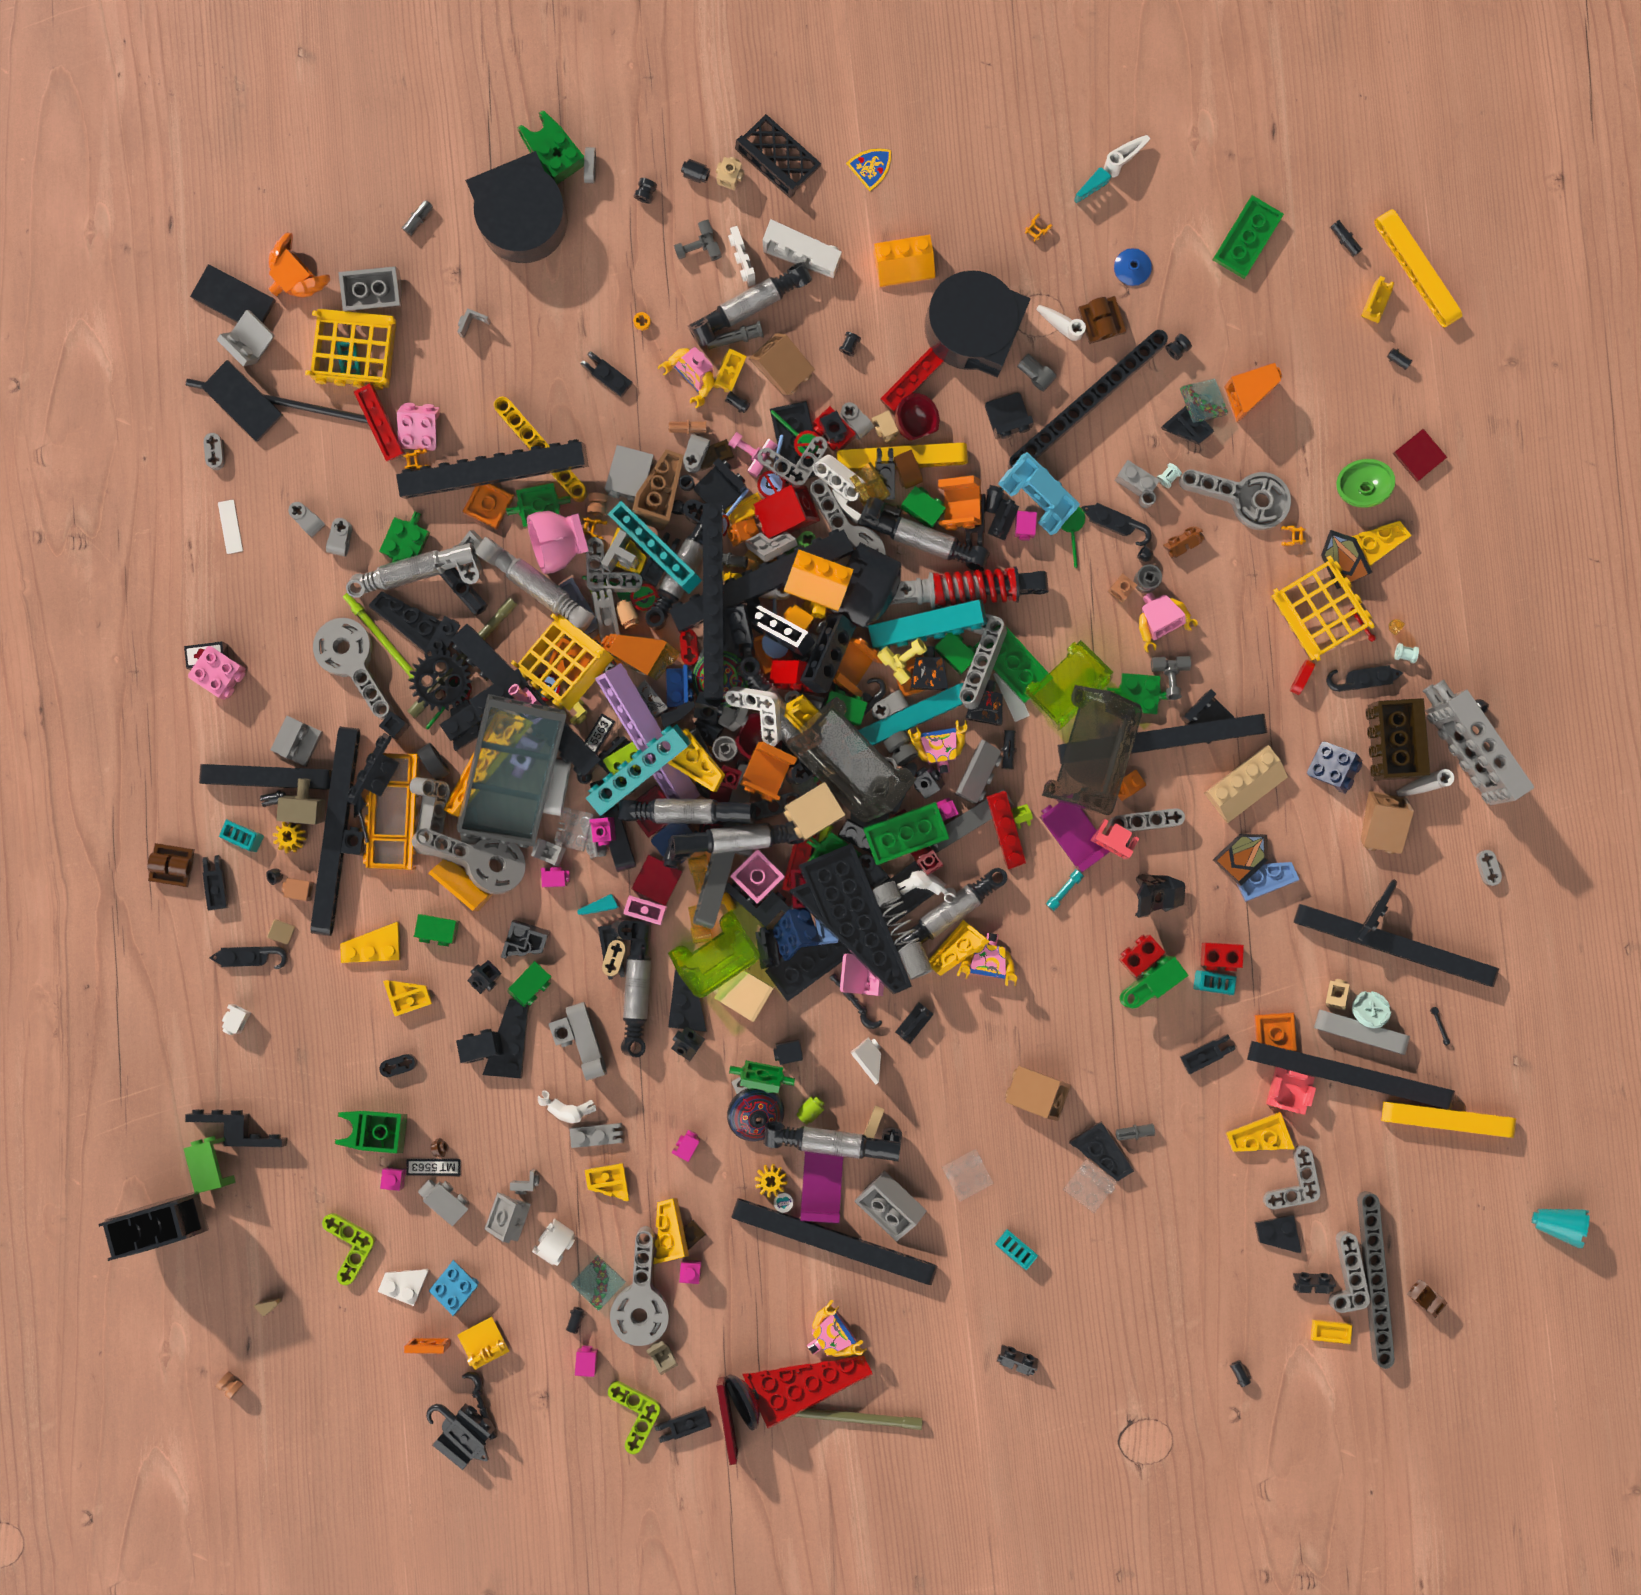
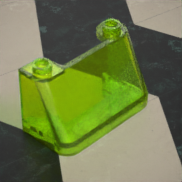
M1081 640L1078 643L1073 642L1068 647L1067 657L1042 681L1036 683L1033 681L1025 689V695L1057 731L1061 730L1113 678V671Z
M732 910L723 915L719 921L723 932L692 953L685 946H678L668 952L678 974L696 997L702 998L755 964L759 959L758 949Z

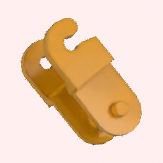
M1039 213L1032 219L1030 227L1025 228V234L1029 233L1034 237V242L1036 240L1039 241V237L1042 234L1045 235L1053 226L1049 224L1046 229L1041 230L1035 225L1037 218L1040 217ZM1033 227L1040 232L1038 235L1031 230Z
M420 449L414 450V453L409 454L407 452L404 454L403 457L407 461L405 469L417 468L420 470V467L423 465H418L417 456L418 454L427 453V449H423V451ZM410 457H414V465H411Z
M589 517L587 519L583 518V521H585L584 535L589 534L591 537L603 540L604 537L594 534L595 526L598 523L607 525L608 522L596 518L595 521L590 520ZM589 523L593 524L591 532L587 531Z
M1294 526L1281 527V530H1290L1292 532V541L1282 542V546H1293L1295 543L1303 545L1306 540H1303L1305 528H1294ZM1295 532H1299V540H1295Z

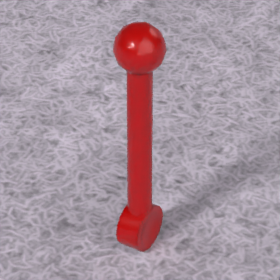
M1357 612L1352 615L1361 626L1364 625ZM1365 628L1364 631L1369 636V641H1375L1376 636L1371 634L1368 628Z

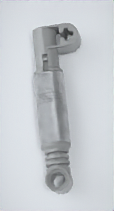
M484 537L474 551L483 560L506 573V577L519 586V588L534 597V599L546 606L550 611L561 614L581 631L585 632L596 617L587 609L575 603L564 589L524 560L515 558L493 540Z
M467 543L440 552L433 550L377 567L374 572L355 574L348 581L346 591L351 597L358 598L370 591L378 589L387 590L416 582L417 580L437 576L444 573L445 570L457 567L460 577L465 583L474 584L482 574V565L478 555L474 553V545ZM354 583L360 584L361 588H356Z

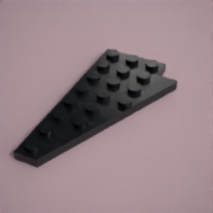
M851 843L798 865L805 884L789 890L790 893L892 994L912 987L853 844Z

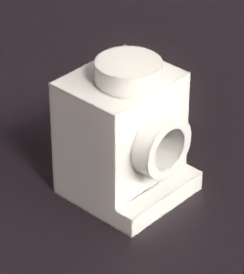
M229 1004L227 1008L230 1009V1012L227 1011L223 1017L222 1031L229 1035L239 1034L242 1032L251 1012L235 1004Z

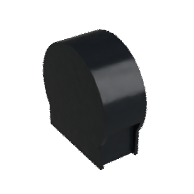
M536 151L465 180L474 199L473 208L477 226L488 247L501 258L515 263L536 262L549 256L562 242L567 230V210L558 185L544 171Z
M974 270L956 273L945 279L937 287L931 298L925 317V334L928 344L940 359L953 367L964 370L977 369L998 378L1031 298L1010 290L1005 283L989 273Z
M199 1191L136 1208L109 1217L104 1222L98 1224L99 1227L103 1226L111 1254V1257L107 1258L108 1261L169 1245L209 1230Z

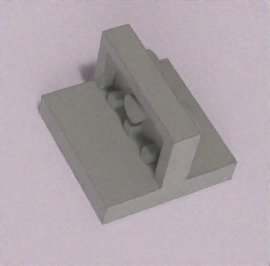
M619 530L601 561L603 568L608 572L613 571L618 561L620 565L627 569H630V567L636 569L639 564L637 557L625 550L630 539L627 533Z
M286 716L270 750L307 767L323 732Z
M497 1192L485 1230L502 1242L518 1241L531 1204L511 1199L507 1195Z

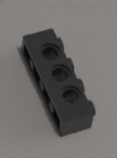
M749 601L746 605L751 629L805 658L815 644L808 631L752 601Z
M843 614L828 615L800 679L814 693H828L856 628Z

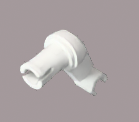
M923 871L912 872L910 878L897 884L898 889L906 886V888L900 890L902 895L914 888L928 889L937 895L942 892L947 903L952 902V898L949 895L956 897L955 889H946V883L933 874L927 876Z
M545 1090L542 1091L544 1098L538 1096L539 1105L549 1106L547 1110L559 1120L568 1123H578L583 1116L596 1111V1106H592L594 1104L592 1100L582 1105L574 1106L565 1105L556 1098L552 1102L549 1100V1092Z

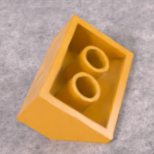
M930 234L874 243L873 251L880 287L935 278L934 254Z
M798 550L783 592L839 611L854 569Z
M445 859L428 873L472 911H479L493 895L477 888L469 878V875H466L465 869L461 865Z

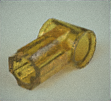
M667 642L648 675L657 681L668 666H671L676 661L681 652Z
M706 854L687 859L697 894L701 892L709 864Z
M697 905L688 907L693 943L713 941L710 928L693 923Z

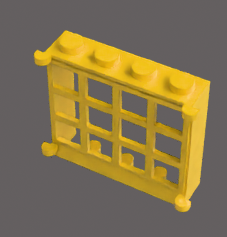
M317 309V311H313L312 315L317 316L311 371L306 370L305 375L310 376L318 384L333 382L337 386L353 384L354 387L361 388L372 383L376 390H383V387L389 388L396 319L393 316L337 310ZM325 322L334 323L332 336H323ZM338 324L352 325L350 338L337 337ZM356 325L370 327L368 340L355 339ZM374 327L388 329L386 342L373 341ZM323 340L332 341L330 354L321 353ZM336 341L350 343L348 356L335 355ZM354 343L368 344L366 358L353 356ZM372 345L386 346L384 359L371 358ZM320 358L330 359L328 372L319 371ZM334 359L348 360L346 374L333 372ZM352 361L366 362L364 375L351 374ZM370 363L384 364L382 377L369 376Z
M1331 556L1326 557L1328 560L1326 563L1280 591L1275 588L1273 590L1275 594L1270 596L1271 600L1274 599L1278 605L1281 615H1284L1291 631H1294L1300 646L1306 650L1309 655V661L1314 659L1317 662L1320 661V655L1368 626L1371 629L1375 627L1371 621L1372 616L1368 610H1363L1360 605L1362 604L1358 594H1353L1350 589L1352 587L1347 577L1343 578L1340 573L1342 571L1337 561L1334 562ZM1329 566L1336 578L1323 585L1317 572ZM1313 575L1320 588L1307 594L1301 582ZM1338 581L1345 594L1333 600L1326 588ZM1297 585L1304 597L1291 604L1285 592ZM1323 591L1330 603L1317 610L1310 598ZM1348 596L1355 609L1343 616L1336 603ZM1307 601L1314 613L1301 620L1294 607ZM1332 606L1339 619L1326 625L1320 613ZM1358 612L1365 624L1352 631L1345 619ZM1316 616L1323 628L1311 635L1304 623ZM1342 622L1349 634L1336 641L1330 628ZM1326 631L1333 644L1320 650L1313 638Z
M552 613L551 617L555 621L552 622L518 664L514 660L511 664L521 671L526 681L532 680L529 684L535 689H543L541 693L549 700L554 698L552 702L560 709L565 707L570 711L614 657L562 615L558 614L556 616ZM567 635L572 641L563 651L556 645ZM577 643L583 649L573 659L567 653ZM555 649L560 655L551 665L544 659ZM588 652L594 658L584 668L578 662ZM565 657L571 664L561 673L556 669V666ZM543 663L548 667V670L539 679L533 672ZM576 666L582 672L572 682L566 676ZM553 671L559 678L550 688L544 681ZM564 680L570 687L560 696L554 690Z

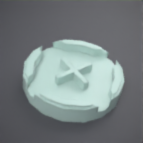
M1361 992L1352 1003V1012L1355 1018L1366 1027H1382L1391 1016L1389 1002L1377 992Z

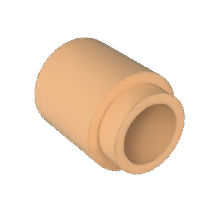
M622 600L616 604L615 612L621 626H624L627 630L639 624V617L631 601Z

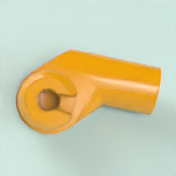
M724 892L721 904L725 905L728 912H732L737 907L730 894Z

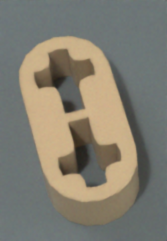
M615 940L609 944L602 964V970L606 975L614 976L620 971L626 953L624 942ZM619 943L622 952H618L617 956L613 957L615 950L612 949V946H616ZM612 959H615L614 966L616 970H612L609 973L606 965L611 964Z
M875 1105L864 1132L866 1137L874 1138L884 1113L883 1108Z

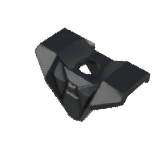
M1141 874L1136 877V882L1140 886L1137 893L1139 899L1138 910L1135 913V916L1138 918L1149 917L1153 911L1159 909L1167 912L1184 905L1185 883L1167 875ZM1161 893V899L1159 901L1155 900L1156 895Z

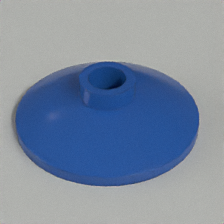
M1135 248L1122 251L1114 263L1116 277L1123 284L1129 286H1137L1144 283L1149 278L1152 270L1151 260L1148 255ZM1132 262H1135L1137 264L1136 268H1133L1131 266Z

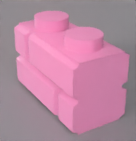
M629 895L623 914L662 925L667 907Z

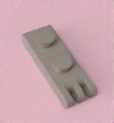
M607 589V597H605L604 591L600 590L599 599H597L596 591L592 592L601 643L606 635L609 636L610 633L620 635L611 589Z
M622 1123L570 1128L571 1148L624 1143L623 1138L616 1139L615 1137L623 1135V1131H615V1128L622 1127Z

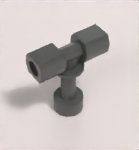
M709 220L698 223L701 235L698 236V241L684 246L681 243L674 245L679 260L686 257L685 253L702 248L703 251H708L711 261L722 257L719 246L712 237L713 230Z
M1190 656L1176 657V660H1166V657H1152L1151 671H1164V674L1168 676L1169 688L1166 689V698L1168 700L1180 699L1182 692L1181 688L1177 687L1176 675L1179 674V671H1190Z

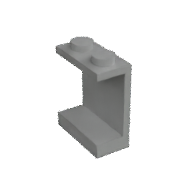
M617 445L605 486L606 492L609 493L608 495L613 498H620L622 496L627 498V501L634 503L636 493L648 477L651 466L654 465V455Z

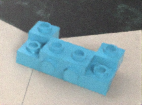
M1028 452L1020 456L1014 466L1005 473L998 483L1011 497L1016 495L1022 488L1045 511L1038 523L1050 535L1057 533L1080 505L1062 487V484L1055 480L1049 474V471L1042 467Z

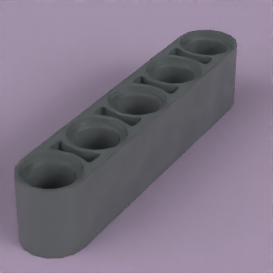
M1007 794L1010 807H1012L1014 803ZM987 799L946 824L945 828L949 839L931 845V849L938 853L991 820L992 815Z

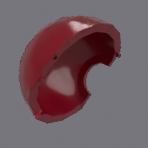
M920 393L910 394L898 404L894 416L895 423L900 434L907 440L913 441L938 431L940 424L939 411L929 397Z
M760 713L748 715L745 725L740 727L735 739V745L739 753L748 760L751 759L757 743L763 742ZM781 740L774 747L781 749L783 741Z

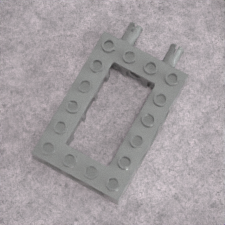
M1445 679L1423 690L1432 704L1430 708L1425 710L1427 719L1431 724H1435L1438 729V735L1441 739L1446 740L1449 745V751L1452 755L1457 756L1460 761V767L1463 771L1468 772L1471 777V783L1474 787L1479 788L1482 793L1481 797L1487 804L1495 805L1516 801L1535 788L1468 690L1454 694L1445 682ZM1473 726H1476L1478 728V735H1476L1473 732ZM1456 731L1461 735L1459 741L1454 737ZM1484 742H1487L1489 744V751H1487L1484 748ZM1466 747L1472 751L1470 757L1465 753ZM1496 758L1501 762L1500 768L1495 764ZM1477 763L1482 766L1481 773L1476 769Z

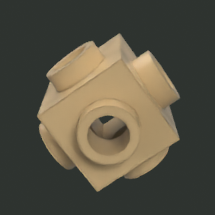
M724 157L722 163L719 162L716 169L718 174L717 184L735 190L738 181L741 182L745 171L742 169V163L734 157Z

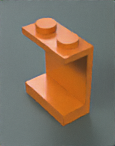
M973 475L938 480V487L944 490V507H946L945 520L939 521V525L948 531L957 530V527L971 529L975 528V525H981V479Z
M851 638L833 679V682L850 696H862L863 692L856 686L873 661L883 664L877 656L878 651L867 646L868 643L862 638Z
M758 742L740 785L744 786V790L749 793L755 794L757 792L761 794V798L766 801L779 800L778 791L789 766L794 765L797 758L765 742Z

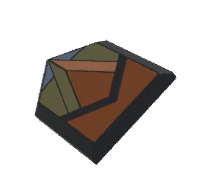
M1330 530L1321 553L1324 563L1328 561L1326 557L1331 556L1334 562L1337 561L1342 569L1340 573L1343 578L1347 577L1350 583L1373 573L1357 539ZM1327 566V570L1333 580L1336 577L1330 567ZM1338 581L1334 583L1337 589L1342 588Z
M1239 834L1213 861L1238 885L1242 886L1268 861L1267 834Z

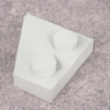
M429 1269L386 1272L378 1292L414 1306Z

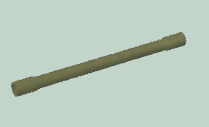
M509 597L478 634L486 640L504 618L516 608L517 604ZM462 652L457 656L456 660L462 658L463 662L461 665H463L468 657ZM450 668L448 672L445 674V676L453 671V668ZM438 677V678H437V681H438L437 683L443 684V683H444V681H443V678H444V677H442V678ZM435 685L429 688L427 692L430 693ZM416 700L407 712L414 718H417L425 709L423 707L424 701L418 703Z
M807 1408L792 1416L922 1430V1418L896 1417Z

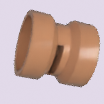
M589 493L588 500L590 505L587 508V513L606 515L605 503L607 502L608 495Z
M227 1372L215 1386L218 1390L225 1391V1396L229 1400L243 1386V1383L239 1380L234 1381L235 1379L231 1372Z

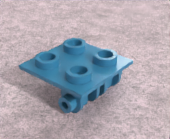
M453 1260L429 1292L454 1316L467 1299L470 1298L473 1291L478 1288L479 1281L474 1277L471 1278Z

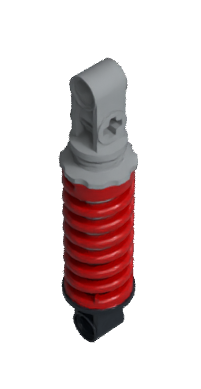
M1017 566L1006 568L1004 574L999 568L995 569L993 574L991 570L986 569L983 576L980 570H975L973 576L970 571H965L963 577L958 571L954 572L953 577H951L949 572L944 574L929 572L928 579L921 580L916 578V581L900 582L891 605L914 602L922 605L923 602L930 603L931 608H935L939 605L945 607L947 601H950L951 605L954 606L957 604V600H961V604L967 603V599L975 601L980 598L983 604H986L987 595H991L992 603H997V594H1001L1003 603L1007 602V594H1011L1008 595L1009 601L1012 600L1015 603H1019L1020 595L1048 593V577L1045 571L1018 573ZM903 590H907L908 594L905 595Z

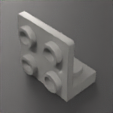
M246 310L232 332L220 334L217 341L242 366H247L258 362L275 335L250 310Z

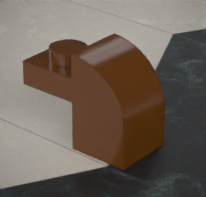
M912 450L894 457L895 467L898 471L899 482L902 487L908 489L923 482L920 468Z
M1418 1280L1407 1293L1412 1300L1435 1318L1447 1305L1446 1300L1422 1280Z

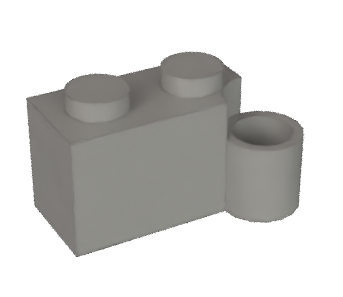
M1127 460L1114 481L1138 495L1140 506L1149 508L1156 500L1153 490L1160 480ZM1144 495L1150 496L1151 499H1152V502H1151V503H1146V502L1143 500V496H1144Z
M429 1179L418 1193L424 1198V1203L453 1226L468 1210L467 1198L462 1194L458 1195L455 1193L453 1186L449 1182L445 1181L442 1183L439 1181L435 1184Z

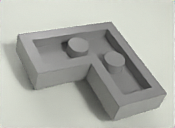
M784 532L771 540L762 533H759L746 540L745 544L749 550L764 562H767L797 546V541L788 532Z

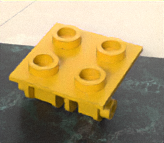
M493 1317L457 1334L469 1358L467 1359L468 1364L473 1366L474 1370L510 1352Z

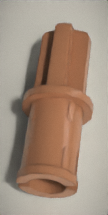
M670 421L668 430L669 433H687V435L689 433L706 434V421Z

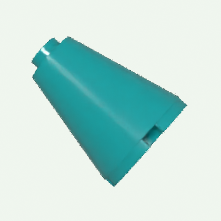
M1538 1209L1537 1212H1533L1531 1223L1535 1224L1536 1229L1582 1249L1585 1242H1581L1582 1237H1587L1590 1216L1587 1214L1589 1210Z

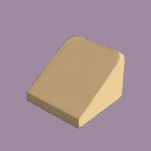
M274 920L267 938L288 944L295 926L280 920Z
M275 1298L256 1303L254 1307L262 1316H266L282 1302V1299Z

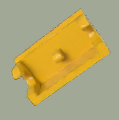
M1382 276L1375 281L1361 314L1362 317L1376 323L1380 322L1394 286V282H1390V284L1385 283V277Z
M729 348L715 377L713 387L716 389L722 388L727 393L732 391L747 356Z
M804 695L797 697L786 705L784 716L808 740H811L824 730L821 726L825 725L828 719Z

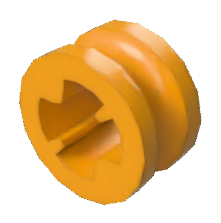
M645 312L637 313L633 319L634 326L641 331L648 329L651 323L649 315ZM640 317H644V320H647L644 326H640V323L637 322V320H640Z

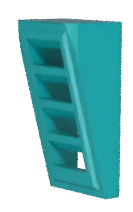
M1099 167L1076 193L1074 202L1082 201L1108 184L1112 176L1102 167Z
M336 342L337 354H349V350L342 351V347H349L350 343ZM354 343V357H359L357 343ZM339 360L340 371L346 374L347 366L344 363L348 362V360ZM354 361L355 365H352L351 369H356V373L351 374L361 375L359 361Z
M226 819L219 837L250 852H257L264 835ZM231 827H234L231 836L229 837L228 834L231 830ZM246 833H248V834H247V837H246V839H245V841H244V843H243V839H244Z
M609 894L579 909L577 913L578 915H586L620 907L614 895Z
M1196 970L1193 989L1235 995L1237 976ZM1213 977L1212 986L1210 988V978ZM1221 978V979H1220V987H1219V989H1217V987H1218V979ZM1226 979H1228L1227 990H1225Z
M1008 1229L1005 1230L995 1243L997 1247L1025 1270L1038 1257L1035 1251ZM1010 1236L1012 1238L1011 1241L1004 1247V1242ZM1017 1242V1246L1010 1252L1009 1249ZM1023 1247L1024 1250L1017 1258L1015 1255ZM1029 1252L1030 1256L1025 1262H1022L1021 1260Z

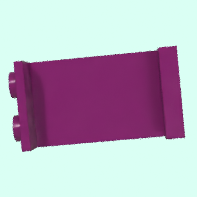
M1065 793L1057 799L1058 804L1054 807L1050 804L1041 811L1043 815L1040 816V819L1081 873L1110 851L1091 841L1097 830L1073 799L1075 796L1073 794L1068 796Z
M805 1151L800 1221L839 1223L843 1168L842 1154L841 1156H835V1153L834 1155H825L823 1153Z

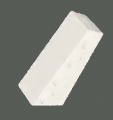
M770 219L762 240L764 253L794 264L804 262L807 269L834 278L842 258V251H839V248L832 245L828 246Z

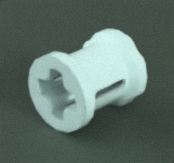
M1172 463L1167 465L1168 468L1162 475L1157 476V479L1160 480L1159 482L1166 488H1170L1172 486L1171 483L1176 477L1182 475L1180 469Z
M1399 643L1396 647L1394 658L1395 660H1408L1414 664L1418 658L1419 647L1411 648Z

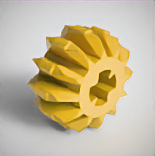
M282 822V827L276 826V830L279 832L272 835L278 837V839L273 841L274 844H279L278 850L284 849L285 853H289L291 850L297 852V846L303 848V844L300 841H306L307 839L301 837L302 834L306 833L305 830H300L301 824L295 825L293 822L288 824L287 822ZM288 833L291 834L292 840H288Z
M775 1164L771 1165V1170L768 1169L767 1165H764L765 1172L760 1169L757 1171L762 1177H755V1181H760L755 1187H763L760 1194L762 1195L765 1191H768L767 1197L769 1198L772 1191L777 1197V1189L784 1192L785 1189L781 1185H787L786 1180H781L787 1174L782 1173L779 1175L782 1167L775 1171ZM768 1176L770 1178L771 1176L775 1177L774 1185L772 1183L771 1185L767 1184Z

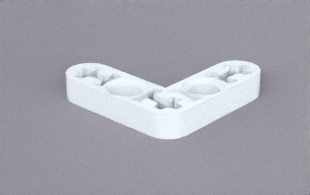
M732 687L726 692L725 699L731 706L760 711L763 742L774 747L781 741L780 704L776 694L742 687ZM748 695L753 696L756 700V703H752L749 700ZM767 716H771L774 719V724L767 720Z

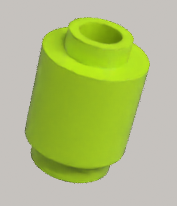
M810 1096L798 1109L797 1117L806 1125L812 1123L825 1110L823 1107L824 1102L817 1096L815 1098Z

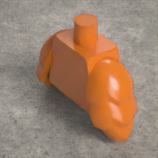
M287 232L276 241L274 249L269 254V275L275 282L268 289L276 297L283 290L292 296L311 297L314 293L323 290L324 286L330 282V275L315 277L295 253L291 251L293 234Z

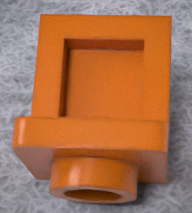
M754 519L735 523L727 529L728 538L733 547L759 534Z
M1136 769L1114 783L1112 788L1120 800L1123 801L1145 787L1146 783Z

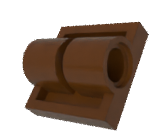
M1115 296L1109 298L1099 297L1086 305L1079 306L1078 310L1081 320L1086 326L1085 332L1089 344L1126 333Z
M155 843L154 850L150 854L147 869L150 872L148 881L188 887L195 849Z

